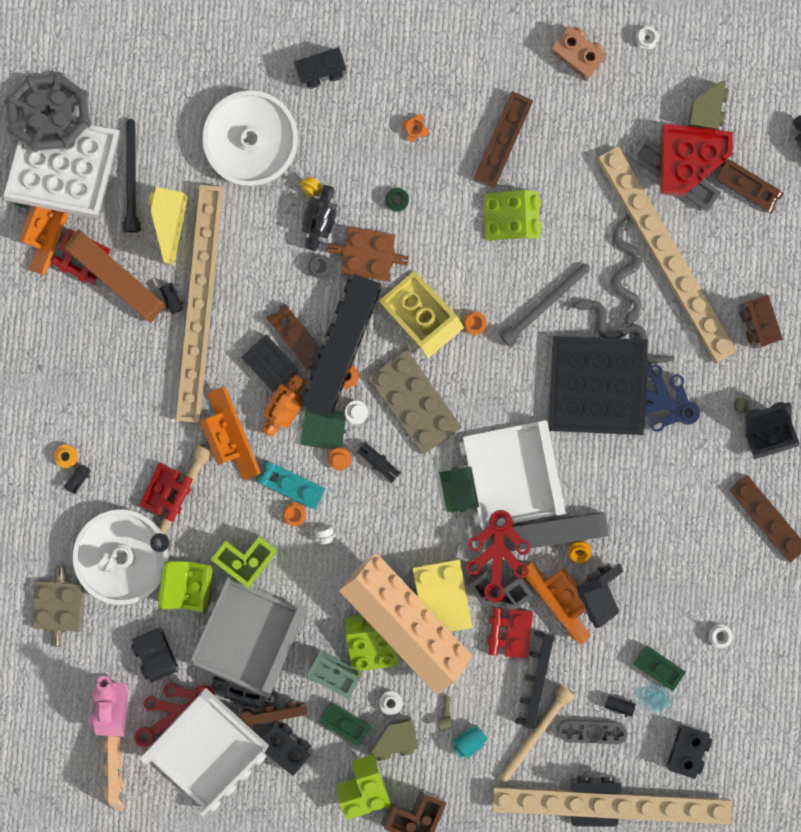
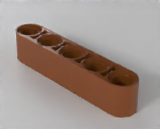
M80 229L62 246L150 324L166 307L162 301Z

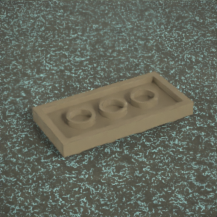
M407 350L368 377L423 454L462 427Z

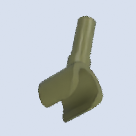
M736 398L734 403L736 411L746 414L752 411L748 408L749 400Z
M444 696L445 716L438 718L440 730L449 729L452 726L450 696Z

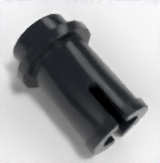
M173 283L165 284L159 288L167 305L166 310L170 311L171 315L184 309L182 306L184 302L180 301Z
M82 463L74 467L75 471L66 484L63 485L66 490L74 495L77 494L86 478L91 477V470Z
M162 533L155 534L150 540L151 548L156 552L165 551L170 544L168 536ZM159 538L164 541L163 546L157 545Z
M609 694L605 709L624 714V717L627 718V716H633L636 703H633L631 699L627 701Z

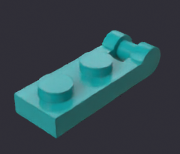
M265 460L263 464L265 468L262 474L258 475L256 482L316 510L326 488ZM273 472L280 474L276 482L269 480Z

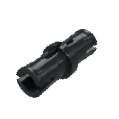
M367 441L356 452L372 465L371 468L374 471L375 469L379 471L391 484L401 473V471L397 470L385 459L386 456L384 454L380 455Z

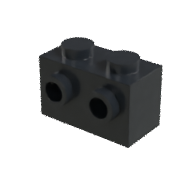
M339 47L294 61L302 88H316L323 81L330 80V82H334L344 78L343 75L347 74Z
M680 722L666 768L669 771L696 779L697 774H701L704 768L705 761L702 760L704 752H708L712 744V738H709L710 733Z

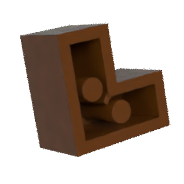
M421 789L412 811L390 802L391 806L387 808L381 825L384 830L389 832H435L447 803L442 797Z

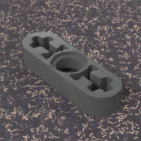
M567 719L562 721L558 727L559 736L565 742L621 744L627 738V729L622 723L616 721ZM567 725H571L572 729L580 730L579 725H583V738H578L579 733H571V737H567L566 733L562 732V730L566 729ZM591 725L599 728V735L596 738H589L586 735V729ZM602 726H607L606 731H614L615 727H618L623 734L618 735V739H614L612 734H606V739H602L604 735Z

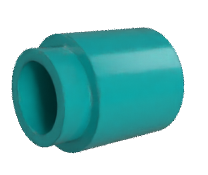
M475 725L473 728L469 727L453 740L455 745L452 748L460 758L465 756L469 759L485 746L484 742L488 738Z

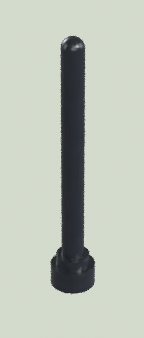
M133 119L126 121L127 217H124V222H122V232L125 233L141 232V222H139V217H136V125Z

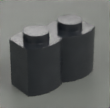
M162 627L133 638L134 644H131L136 658L140 657L143 666L140 668L145 679L149 678L152 683L179 671L178 664Z

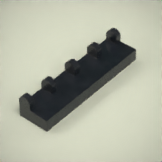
M535 630L534 635L543 637L540 653L530 651L531 657L538 658L535 676L525 674L526 680L533 681L530 699L520 697V703L528 704L525 719L516 718L515 720L516 724L524 725L530 729L535 728L554 640V634Z

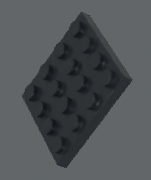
M553 336L549 431L644 435L649 340Z

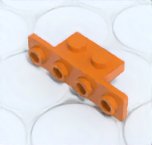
M36 206L30 207L18 241L36 247L29 266L30 271L41 275L46 274L51 264L55 247L59 243L62 228L67 221L68 213Z
M223 386L209 392L208 397L216 415L200 421V424L217 465L234 459L243 480L259 475L261 473L226 387Z
M530 562L527 565L529 573L525 578L526 582L535 588L539 593L540 599L554 612L555 618L567 628L571 638L580 645L584 644L590 637V633L577 618L586 611L583 601L578 596L576 588L578 584L564 567L546 579L535 564Z

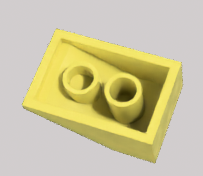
M156 187L155 192L150 193L148 206H151V214L163 261L170 266H174L189 197L183 192Z
M415 271L379 300V303L427 358H430L464 329L458 316Z
M460 558L413 566L419 599L435 614L444 626L451 632L472 628Z

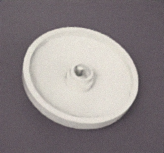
M240 91L222 99L208 115L203 129V147L209 163L224 179L241 186H261L278 179L292 164L298 148V130L292 114L277 98L260 91Z
M117 509L99 514L83 527L74 545L73 565L78 580L88 593L109 604L126 605L146 598L161 584L162 567L165 561H169L168 549L163 552H156L150 545L152 536L162 533V531L150 518L136 511ZM159 538L157 545L163 546L164 541ZM105 552L111 555L114 553L113 558L117 560L112 573L107 571L103 575L104 572L98 570V566Z

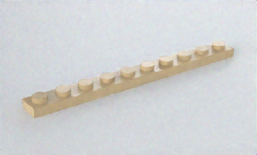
M619 146L598 157V163L715 364L737 352Z
M200 185L176 421L200 423L224 195V187Z
M494 787L493 812L731 825L732 800Z

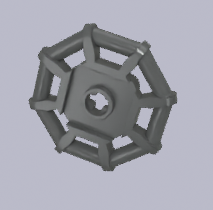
M61 72L53 75H27L18 88L9 97L5 98L4 103L6 104L8 119L6 130L10 135L13 134L29 146L32 152L37 153L39 150L61 148L68 150L80 134L91 126L92 121L89 119L87 99L89 94L87 90L79 88ZM54 84L53 89L38 90L37 85ZM61 86L68 90L70 93H72L73 96L67 98L62 91H60ZM30 89L32 93L27 97L26 102L20 101L22 96ZM79 105L80 116H72V106ZM16 109L24 111V120L17 122ZM45 109H50L55 112L51 113V117L47 118L45 114H42V112L45 111ZM68 125H75L67 135L63 133ZM26 128H31L33 131H35V138L31 137L23 130H25ZM58 136L59 138L54 140H43V137Z

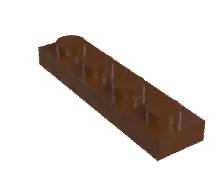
M514 91L511 92L473 179L493 188L496 187L534 100Z
M745 475L729 489L730 493L788 562L791 563L801 554V538L748 475Z

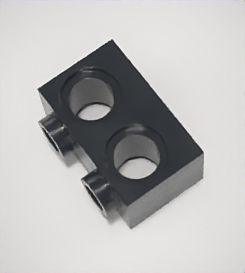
M276 721L262 737L269 745L265 753L294 776L312 755V750L309 749L311 745L304 738L300 737L297 739L291 734L293 730L286 723L282 722L280 724ZM275 733L281 734L284 742L280 745H275L271 741V735ZM291 749H298L301 751L302 757L298 760H293L289 756V751Z

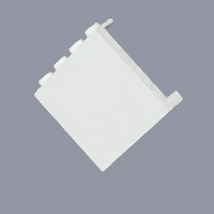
M547 420L462 437L463 442H459L461 456H466L468 465L464 466L466 480L471 479L473 487L468 489L471 503L476 502L477 512H473L475 525L480 526L481 530L489 526V518L497 510L507 511L511 515L513 523L566 514ZM499 519L497 521L498 526H503L505 524V519Z
M205 688L145 751L140 760L146 766L150 761L157 765L204 808L200 814L203 817L208 811L213 813L222 803L220 799L224 795L229 797L236 789L234 784L238 780L243 782L252 772L250 768L254 764L259 766L267 757L265 751L269 745Z

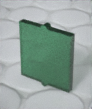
M305 410L304 423L301 424V428H303L301 445L325 449L342 447L343 437L347 432L345 429L346 418L344 412L334 411L332 418L328 419Z
M471 466L459 469L458 467H452V470L439 472L447 513L455 511L463 513L467 509L479 507Z

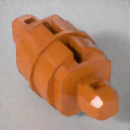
M295 375L290 380L289 386L280 383L272 397L269 398L270 400L263 412V415L269 419L263 426V433L273 437L278 432L279 426L289 427L303 405V402H301L302 395L299 392L305 386V379Z

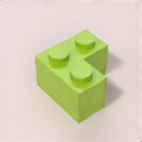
M261 535L246 553L227 539L211 560L249 589L279 549Z
M375 754L353 760L352 765L356 779L335 785L345 820L391 806L388 790Z

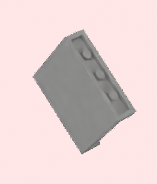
M229 574L227 580L222 579L219 584L217 593H220L217 602L212 600L207 614L211 616L208 622H203L197 635L201 636L198 645L193 643L188 656L191 657L190 665L269 699L308 608L300 604L298 607H295L251 587L248 589L243 584L232 580V576Z

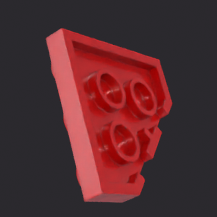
M664 124L661 127L660 194L683 197L730 158L733 154V132Z

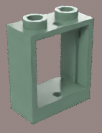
M320 649L306 676L349 700L361 678L362 672Z

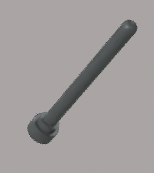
M582 264L513 328L511 326L508 329L504 328L498 334L500 338L512 348L518 342L519 334L588 273L590 266Z

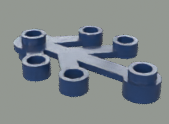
M657 364L651 365L647 372L654 382L657 393L647 389L646 399L654 403L646 405L645 416L665 408L675 412L664 418L655 417L651 419L649 423L651 430L659 432L665 426L678 421L686 425L695 423L700 417V409L696 403L688 400L683 387L684 378L679 374H675L669 379L670 386L675 388L679 401L677 403L670 400L661 376L663 372L661 366ZM653 367H657L659 369V374L657 376H653L651 374V369ZM674 377L680 378L681 383L679 386L673 385L672 380ZM687 408H690L693 412L689 418L684 415V411ZM655 420H659L661 422V427L659 429H655L653 427V422Z

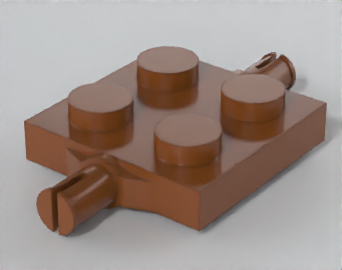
M349 227L347 240L344 245L329 243L330 248L338 250L328 249V253L342 255L343 266L341 274L353 276L357 274L368 279L388 282L390 269L393 264L408 266V261L399 259L409 260V256L395 254V234Z

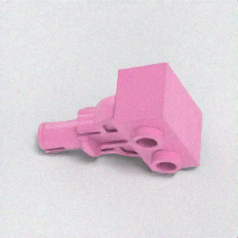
M101 676L97 679V687L93 691L92 702L96 706L95 712L90 714V726L94 727L95 735L124 737L129 697L127 683L112 682L108 676Z

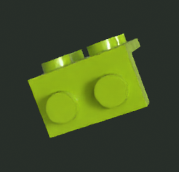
M517 190L485 194L484 220L486 240L540 239L542 224L539 212L541 207L539 192Z
M165 561L161 570L162 579L158 593V607L160 609H187L207 612L213 565L192 561Z
M362 615L345 617L351 667L364 671L396 667L398 665L397 652Z

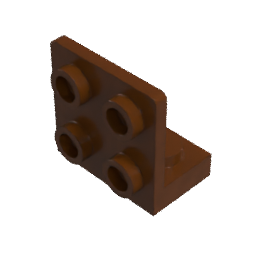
M769 295L740 304L741 309H738L741 321L747 324L749 331L746 332V336L750 345H754L756 349L783 340Z

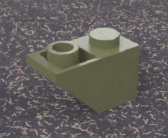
M720 81L691 103L688 127L718 130L719 126H723L725 112H721L722 104L727 102L729 89L725 88L726 81Z
M408 718L389 722L371 749V755L375 754L377 761L391 758V754L400 753L401 756L413 754L414 749H418L413 719Z

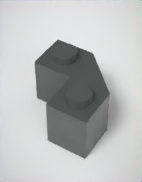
M487 566L478 575L472 576L467 580V586L481 605H493L516 610L534 597V590L526 582L525 578L520 579L514 575L501 584L505 590L504 598L496 603L489 601L485 596V587L491 583L492 573ZM494 589L491 592L492 597H497L500 594L498 589Z

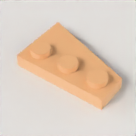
M108 736V739H104V752L108 753V762H104V775L108 777V786L104 787V798L108 800V803L114 810H124V802L119 800V792H122L123 789L121 773H118V769L122 767L120 736Z

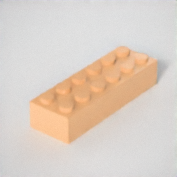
M377 553L362 562L340 588V593L436 695L455 683L472 658V654L458 641L451 631L444 626Z

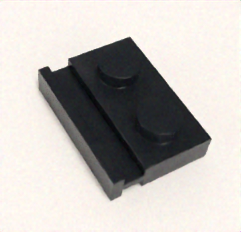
M267 334L241 357L272 392L279 387L280 383L283 384L298 370L297 366Z

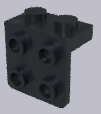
M778 402L770 408L763 410L755 409L745 416V438L754 460L799 446V440L792 424V405L790 402Z
M610 563L599 566L597 571L588 574L587 578L576 586L578 596L583 601L588 612V618L596 629L605 625L619 613L608 583L624 572L620 563L612 566Z
M578 775L577 778H571V791L621 793V782L612 775H602L601 778ZM571 816V824L573 826L615 827L619 823V819Z

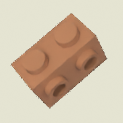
M569 26L552 47L551 53L588 81L607 56L604 53L605 49L595 41L593 43L585 38L587 35L578 27L573 29Z

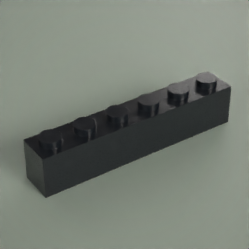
M357 274L353 275L352 280H347L344 288L346 296L344 301H339L335 314L338 316L335 323L331 322L327 331L329 339L327 344L322 345L318 354L320 362L318 367H313L309 380L312 382L309 389L305 388L301 397L304 410L328 419L332 418L382 291L381 283Z

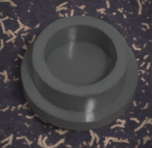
M316 255L308 263V270L315 278L327 277L332 269L331 261L324 255Z

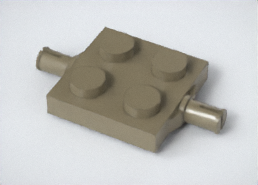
M56 566L55 580L35 581L32 629H45L52 632L51 646L61 647L63 632L81 631L84 587L82 584L71 583L65 580L66 566Z

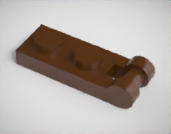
M727 159L715 179L769 214L774 212L776 208L774 205L784 195L781 190L730 159ZM764 191L770 194L766 201L760 198Z
M283 303L279 307L280 310L275 314L271 313L266 318L306 369H309L320 360L318 358L320 347L289 307ZM287 317L290 323L283 327L279 322Z
M300 700L287 702L285 707L277 708L276 704L262 707L263 711L254 712L251 709H244L239 718L249 726L305 716L307 708L306 703L300 704Z

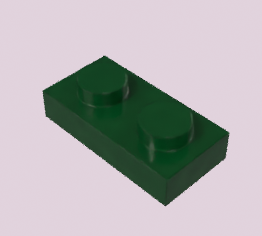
M645 645L633 663L634 666L671 691H674L686 673L685 670L648 645Z
M332 700L319 719L321 724L358 747L371 728L369 723Z

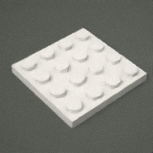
M68 125L63 133L67 135L75 125ZM91 125L80 134L68 150L65 148L39 150L36 153L32 152L29 146L19 140L4 192V200L98 219L120 137V130ZM26 128L25 130H23L31 137L35 138V131H33L31 128ZM58 136L43 137V140L59 139Z

